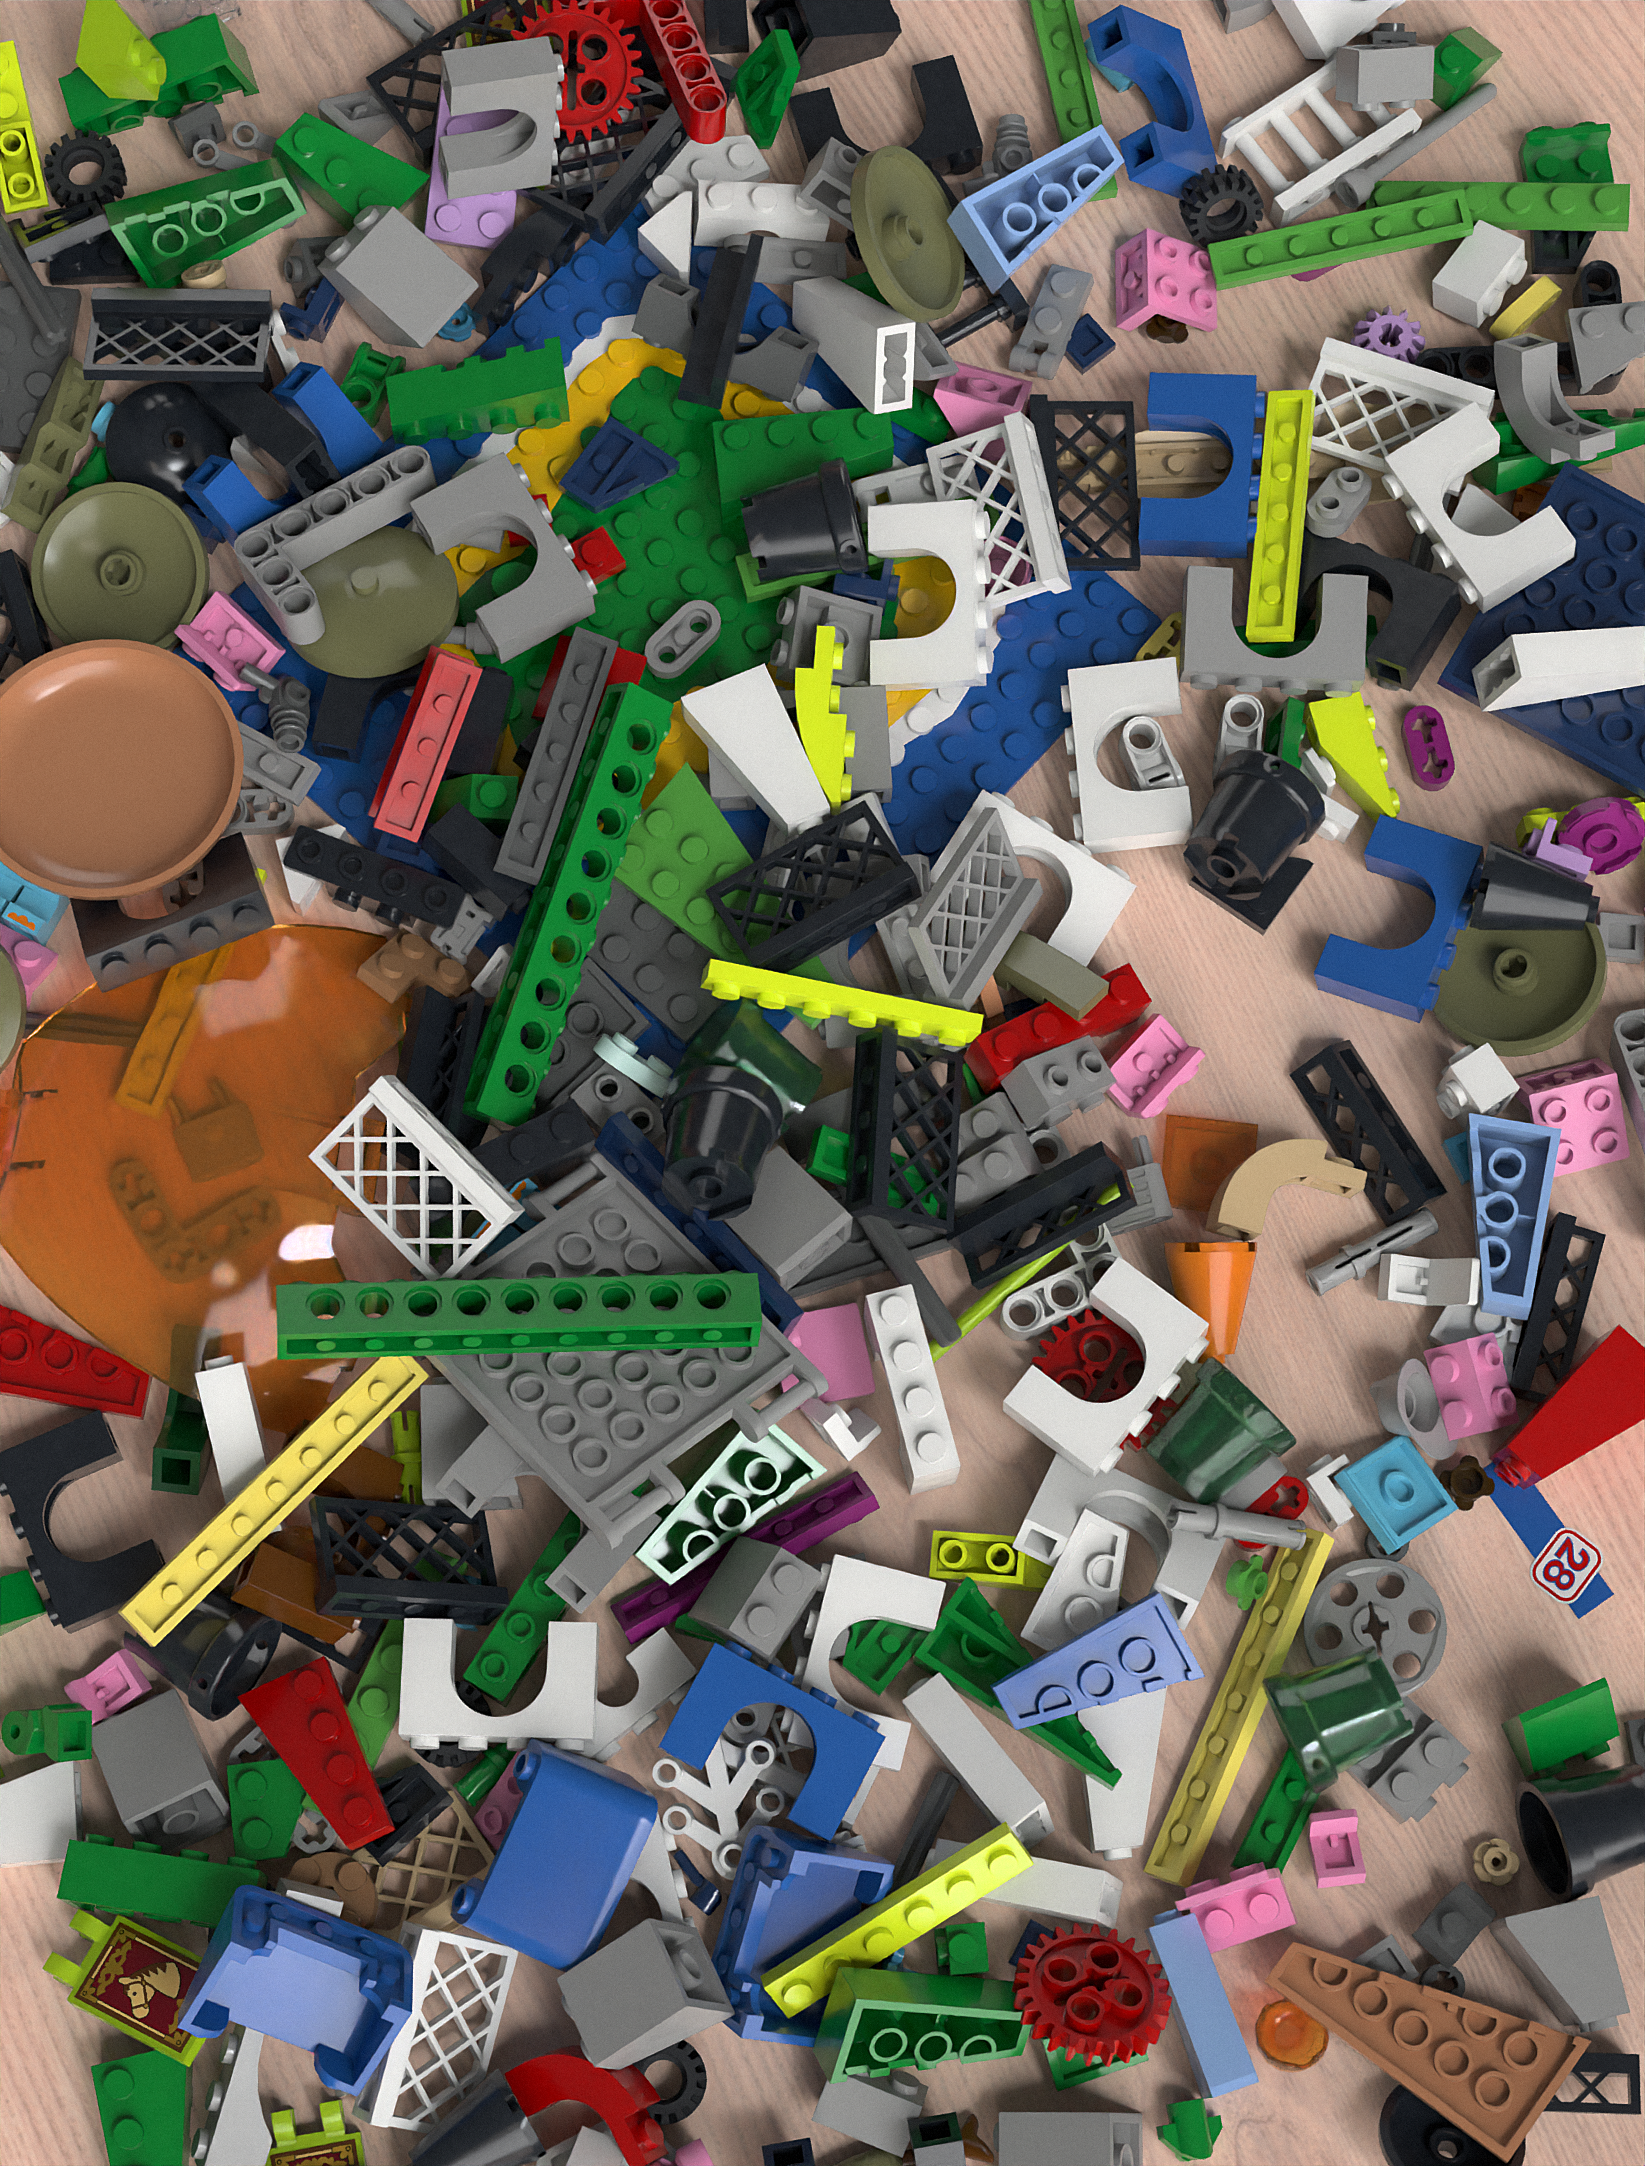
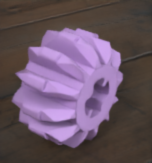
M1388 305L1384 307L1382 315L1371 309L1367 312L1365 321L1359 320L1355 324L1353 330L1355 337L1351 339L1350 344L1414 365L1426 342L1424 336L1418 335L1421 328L1420 321L1407 323V309L1400 312L1399 316L1393 315L1392 309Z

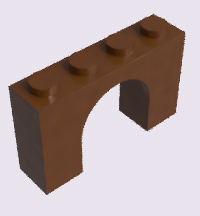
M303 1419L286 1435L281 1451L311 1421ZM359 1445L311 1493L321 1497L398 1503L404 1490V1484L399 1481L405 1465ZM338 1515L344 1529V1534H346L352 1527ZM369 1516L365 1522L386 1541L391 1527L380 1517ZM356 1531L347 1540L366 1560L376 1552V1549ZM264 1542L256 1546L243 1559L230 1597L235 1602L332 1645L347 1633L353 1634L363 1618L316 1614L314 1596L321 1590L318 1565L304 1561ZM343 1556L339 1563L334 1564L336 1575L354 1576L358 1571ZM372 1563L371 1565L378 1570V1566Z

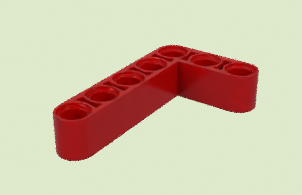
M550 0V13L553 12V0ZM558 0L562 9H569L570 0ZM577 0L578 9L584 10L590 0ZM594 0V14L599 16L605 8L609 7L611 9L608 20L611 25L623 19L625 24L622 29L640 26L688 136L701 144H713L720 141L726 132V93L684 0ZM571 31L569 39H577V33Z

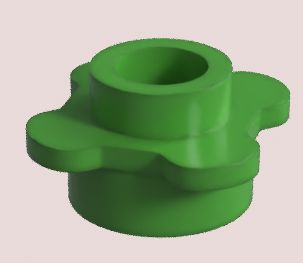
M1252 1555L1249 1562L1241 1559L1237 1560L1228 1572L1226 1590L1230 1596L1239 1598L1237 1602L1239 1609H1249L1252 1600L1261 1598L1267 1589L1268 1576L1262 1571L1263 1558L1260 1555Z

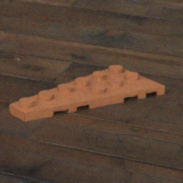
M1296 1942L1291 1943L1264 1981L1266 1985L1505 2163L1510 2160L1591 2043L1590 2040L1575 2035L1572 2036L1548 2028V2026L1527 2021L1500 2012L1498 2009L1425 1985L1422 1986L1398 1978V1976L1377 1971Z

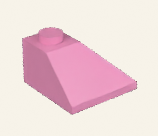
M954 361L959 371L954 376L940 378L933 395L960 438L1005 423L1004 416L1018 411L1024 414L1033 382ZM1003 437L988 442L980 457L991 461L1000 460L1006 450Z

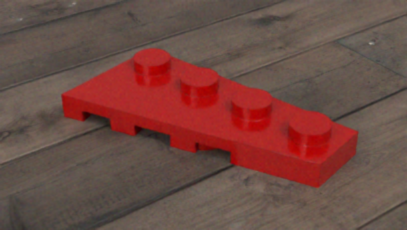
M0 1305V1395L89 1411L100 1410L102 1413L139 1420L144 1419L153 1379L151 1371L98 1347L95 1348L58 1329L55 1330L16 1310Z
M325 1656L237 1697L347 1848L352 1851L395 1830L330 1662Z

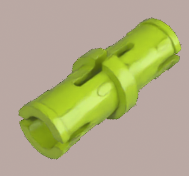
M402 1411L393 1412L389 1415L394 1445V1455H391L390 1459L405 1465L399 1481L404 1484V1490L398 1503L411 1504L409 1489L413 1487L415 1504L425 1505L422 1499L420 1411H406L407 1431H404Z

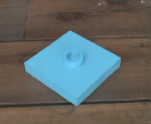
M1395 1436L1334 1477L1388 1555L1458 1509L1408 1436Z

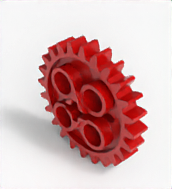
M553 0V12L549 14L541 5L536 6L539 19L534 22L524 15L522 22L527 30L525 33L512 30L510 33L513 39L517 41L545 36L558 38L564 46L563 52L560 54L563 67L567 68L569 33L575 31L577 33V66L580 69H585V73L577 74L576 108L572 111L567 107V74L564 73V81L558 82L563 90L562 109L556 110L560 132H567L569 144H573L576 132L581 131L586 141L591 142V129L596 127L604 136H607L608 128L606 121L610 119L615 124H623L618 110L622 108L627 111H633L634 106L626 98L627 94L640 95L641 88L631 83V79L642 77L643 70L631 67V63L640 59L642 54L641 51H628L627 48L634 42L635 35L628 34L621 37L620 31L625 21L620 19L611 25L608 22L611 11L609 7L605 8L599 16L594 14V0H590L584 10L578 9L577 0H570L569 9H562L560 2ZM591 38L601 39L607 46L605 56L595 61L585 57L582 47L587 40ZM593 82L602 85L607 94L604 101L599 105L586 103L581 97V92L585 85Z
M1085 1309L1083 1323L1081 1324L1072 1315L1067 1316L1066 1327L1068 1331L1066 1332L1054 1325L1050 1333L1055 1343L1041 1339L1038 1348L1046 1357H1032L1030 1365H1034L1059 1385L1066 1380L1078 1382L1084 1392L1081 1400L1088 1401L1096 1387V1379L1100 1380L1104 1376L1119 1350H1126L1127 1356L1110 1382L1112 1389L1106 1388L1096 1403L1118 1400L1135 1388L1125 1381L1123 1377L1125 1369L1138 1367L1144 1371L1143 1355L1133 1337L1104 1314H1102L1100 1320H1095L1090 1309ZM1090 1342H1099L1106 1347L1108 1358L1102 1362L1091 1361L1084 1353V1346ZM1179 1383L1172 1393L1178 1392L1180 1388ZM1158 1396L1147 1410L1153 1414L1150 1421L1137 1437L1129 1433L1119 1445V1448L1124 1451V1444H1128L1134 1452H1139L1142 1448L1139 1438L1141 1435L1147 1440L1154 1442L1157 1434L1152 1424L1166 1428L1169 1420L1161 1410L1174 1411L1177 1403L1169 1397L1164 1401Z
M1074 1923L1070 1935H1067L1062 1928L1057 1926L1054 1929L1052 1939L1041 1933L1036 1946L1028 1944L1024 1957L1019 1958L1012 1992L1016 1993L1013 2004L1014 2008L1023 2010L1020 2023L1021 2025L1035 2024L1031 2036L1033 2040L1045 2036L1050 2039L1047 2051L1052 2052L1059 2046L1066 2048V2061H1070L1076 2053L1083 2054L1086 2066L1091 2065L1094 2056H1100L1104 2065L1110 2067L1113 2055L1116 2054L1126 2064L1130 2061L1132 2051L1141 2056L1145 2055L1148 2044L1156 2045L1161 2030L1165 2029L1170 2014L1168 2011L1172 1997L1167 1995L1170 1985L1169 1981L1160 1978L1163 1968L1162 1964L1148 1965L1151 1951L1146 1949L1136 1953L1133 1950L1135 1938L1131 1937L1124 1943L1117 1941V1929H1112L1106 1937L1100 1934L1098 1924H1093L1090 1934L1083 1932L1078 1923Z

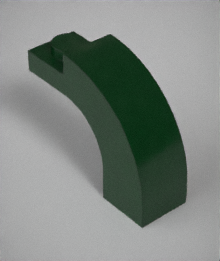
M176 1322L172 1330L169 1394L163 1425L153 1447L151 1490L199 1495L213 1448L195 1373L206 1371L204 1361L221 1357L223 1327Z

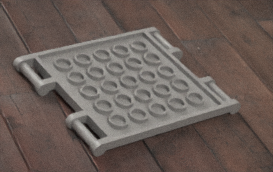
M594 1150L582 1160L583 1164L540 1193L534 1191L522 1199V1205L527 1215L533 1221L540 1222L475 1268L469 1264L455 1279L482 1280L492 1276L504 1279H530L538 1275H547L552 1278H571L585 1274L612 1277L627 1276L632 1273H644L652 1276L674 1275L679 1272H692L695 1274H721V1272L631 1182L614 1168L599 1151ZM592 1179L600 1180V1182L558 1211L553 1207ZM453 1248L441 1254L439 1262L433 1266L441 1276L453 1265ZM421 1274L412 1281L429 1280L423 1274ZM703 1305L707 1309H717L713 1305ZM665 1306L655 1307L659 1310H670V1308ZM616 1307L607 1308L608 1310L614 1312L623 1311L622 1309ZM567 1308L559 1310L564 1313L575 1312L574 1310ZM513 1310V1311H511V1312H513V1313H515V1314H525V1313H527L526 1311H523V1310ZM466 1311V1312H463V1313L466 1314V1315H477V1314H479V1313L474 1312V1311ZM419 1312V1313H416V1314H414V1315H417V1316H420V1317H426V1316H429V1315H431V1314L425 1313V1312ZM763 1314L758 1347L426 1356L593 1532L597 1542L607 1551H612L623 1542L625 1534L667 1503L674 1505L685 1497L686 1493L682 1483L666 1466L726 1421L733 1418L739 1424L745 1437L749 1441L757 1443L768 1435V1428L810 1397L816 1399L829 1389L824 1375ZM790 1374H793L799 1380L797 1384L759 1412H756L750 1406L752 1402ZM650 1479L656 1486V1488L614 1519L610 1520L603 1513L646 1480Z

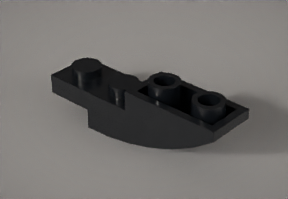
M591 192L569 197V205L584 212L594 200V194ZM543 207L510 232L480 267L485 291L472 308L476 331L490 338L499 326H506L514 313L516 301L523 292L528 293L537 279L538 272L551 278L560 266L565 267L573 257L576 242L582 233H589L588 229Z

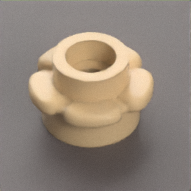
M1494 1838L1489 1843L1482 1842L1473 1852V1871L1476 1877L1484 1883L1491 1882L1493 1886H1504L1511 1882L1513 1873L1515 1874L1519 1870L1520 1861L1518 1854L1513 1852L1511 1845L1503 1839ZM1493 1858L1500 1860L1498 1867L1492 1865L1491 1861Z

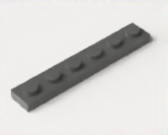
M576 626L493 868L494 871L537 886L619 643L618 641Z

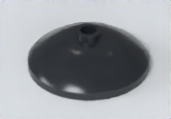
M157 382L135 390L118 405L107 425L104 451L108 469L115 482L142 485L168 496L180 506L189 504L200 509L181 485L210 455L233 461L230 451L233 437L204 409L190 385L178 382ZM172 434L179 435L183 439L184 445L180 448H175L169 443L168 437Z
M1400 2084L1387 2097L1379 2118V2143L1383 2156L1389 2166H1522L1524 2161L1526 2138L1521 2142L1510 2160L1505 2163ZM1439 2151H1446L1450 2153L1453 2158L1445 2157L1441 2155Z

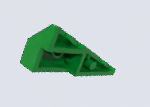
M1634 408L1632 416L1612 417L1608 415L1607 409L1573 410L1584 420L1615 430V448L1597 453V457L1592 460L1577 461L1569 459L1566 461L1576 467H1580L1644 445L1645 408ZM1497 412L1495 421L1490 422L1500 435L1499 453L1471 470L1473 479L1496 496L1557 475L1566 461L1551 465L1538 458L1517 436L1506 413Z
M967 1576L941 1612V1617L936 1623L935 1630L933 1632L930 1631L915 1652L913 1664L933 1677L940 1672L955 1691L1011 1726L990 1685L1032 1662L1034 1659L1007 1628L1004 1619L997 1610H994L978 1590L974 1580ZM1074 1714L1017 1730L1111 1791H1113L1123 1775L1118 1768L1114 1767L1097 1745V1740L1089 1730L1084 1728Z

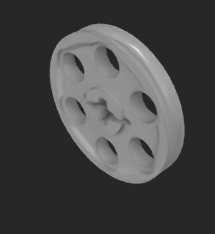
M1372 1558L1353 1561L1342 1565L1328 1574L1312 1593L1304 1616V1642L1308 1657L1320 1677L1332 1688L1348 1697L1367 1702H1386L1405 1697L1419 1689L1430 1679L1443 1657L1447 1636V1623L1442 1603L1432 1586L1420 1574L1403 1564L1386 1559ZM1386 1575H1394L1400 1578L1404 1585L1402 1594L1392 1599L1380 1595L1376 1587L1380 1578ZM1339 1583L1350 1584L1357 1591V1599L1349 1606L1342 1607L1336 1605L1330 1598L1331 1589ZM1368 1605H1372L1374 1619H1377L1378 1625L1381 1627L1387 1626L1388 1630L1382 1632L1380 1640L1381 1656L1378 1655L1376 1641H1373L1371 1634H1363L1361 1631L1368 1628V1621L1370 1620ZM1425 1610L1434 1617L1436 1625L1431 1632L1418 1634L1409 1627V1616L1415 1611ZM1324 1626H1332L1341 1633L1342 1641L1337 1648L1324 1650L1315 1642L1314 1636L1316 1632ZM1401 1654L1415 1656L1420 1663V1671L1410 1678L1400 1677L1393 1669L1392 1664L1395 1658ZM1354 1662H1364L1372 1668L1373 1678L1368 1684L1357 1686L1350 1683L1347 1679L1346 1669Z

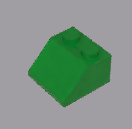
M1605 1677L1521 1713L1501 1724L1525 1777L1536 1772L1539 1773L1541 1778L1558 1774L1568 1769L1564 1761L1565 1759L1581 1753L1584 1761L1590 1760L1610 1751L1611 1749L1607 1741L1620 1736L1609 1685Z

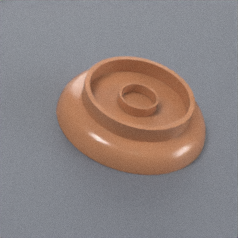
M99 639L63 646L30 661L13 673L0 685V861L22 879L38 888L57 895L83 900H115L144 894L174 881L192 869L210 852L227 829L240 797L243 780L244 754L239 726L230 705L213 681L186 659L168 650L151 644L121 639Z

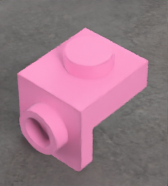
M128 1649L117 1651L87 1676L71 1681L64 1687L65 1692L70 1698V1703H80L83 1708L92 1710V1726L101 1723L109 1716L120 1714L152 1689Z
M1333 1807L1309 1815L1307 1843L1317 1889L1365 1883L1366 1870L1357 1835L1358 1816L1356 1809L1342 1810Z

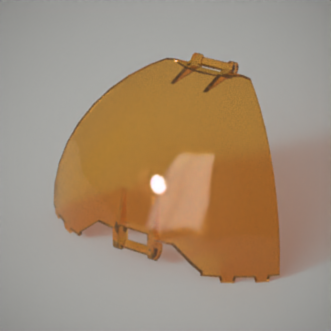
M302 923L272 926L105 993L101 992L97 982L80 991L45 1019L22 1043L16 1061L12 1088L8 1090L0 1089V1243L23 1273L60 1311L97 1341L136 1368L201 1402L195 1373L206 1371L204 1361L228 1355L233 1356L234 1364L246 1361L262 1427L288 1434L303 1419L312 1422L330 1404L327 1399L339 1373L352 1372L358 1359L277 1360L276 1285H289L296 1281H305L311 1284H330L347 1280L330 1243L337 1212L340 1210L346 1215L367 1218L342 1191L333 1189L334 1183L308 1156L354 1109L357 1078L387 1053L398 1041H404L406 1032L405 1014L409 1015L413 995L405 991L391 1004L356 976L360 966L388 942L387 936L347 927ZM363 1117V1137H383L386 1123ZM354 1126L349 1130L347 1135L354 1136ZM338 1142L326 1154V1157L336 1168L341 1142ZM381 1142L364 1143L363 1170L380 1169L382 1153L379 1151ZM363 1176V1195L371 1204H379L375 1201L378 1176ZM320 1315V1316H318V1318H320V1319H330V1318H333V1316H331V1315Z

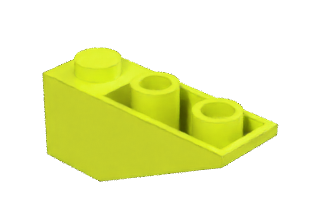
M1360 691L1352 693L1349 697H1333L1308 703L1303 716V722L1306 723V732L1310 746L1318 757L1324 756L1330 762L1336 775L1334 780L1375 823H1377L1380 814L1396 819V814L1400 813L1398 794L1394 787L1388 788L1384 772L1388 771L1387 757L1382 746L1376 747L1372 733L1376 729L1374 713L1369 704L1364 705Z

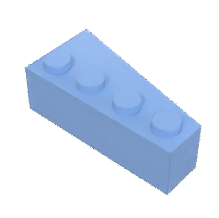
M1101 124L959 202L946 221L992 295L1112 178L1125 160Z
M1469 1113L1466 1124V1139L1476 1258L1480 1260V1311L1527 1320L1533 1299L1562 1129Z

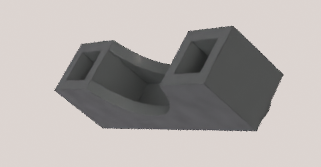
M661 272L646 285L631 332L642 336L643 340L653 347L669 348L682 354L683 359L687 361L702 306L701 290ZM779 326L763 340L752 343L739 342L729 381L737 384L747 383L762 390V394L773 401H787L791 403L804 389L820 343L782 326Z

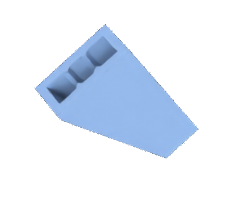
M1176 1908L1153 1916L1155 1926L1144 1931L1155 1963L1162 1964L1163 1968L1160 1977L1167 1979L1170 1983L1167 1995L1172 1997L1170 2007L1201 2097L1204 2099L1214 2098L1258 2083L1259 2080L1195 1913L1182 1916L1181 1911H1178Z

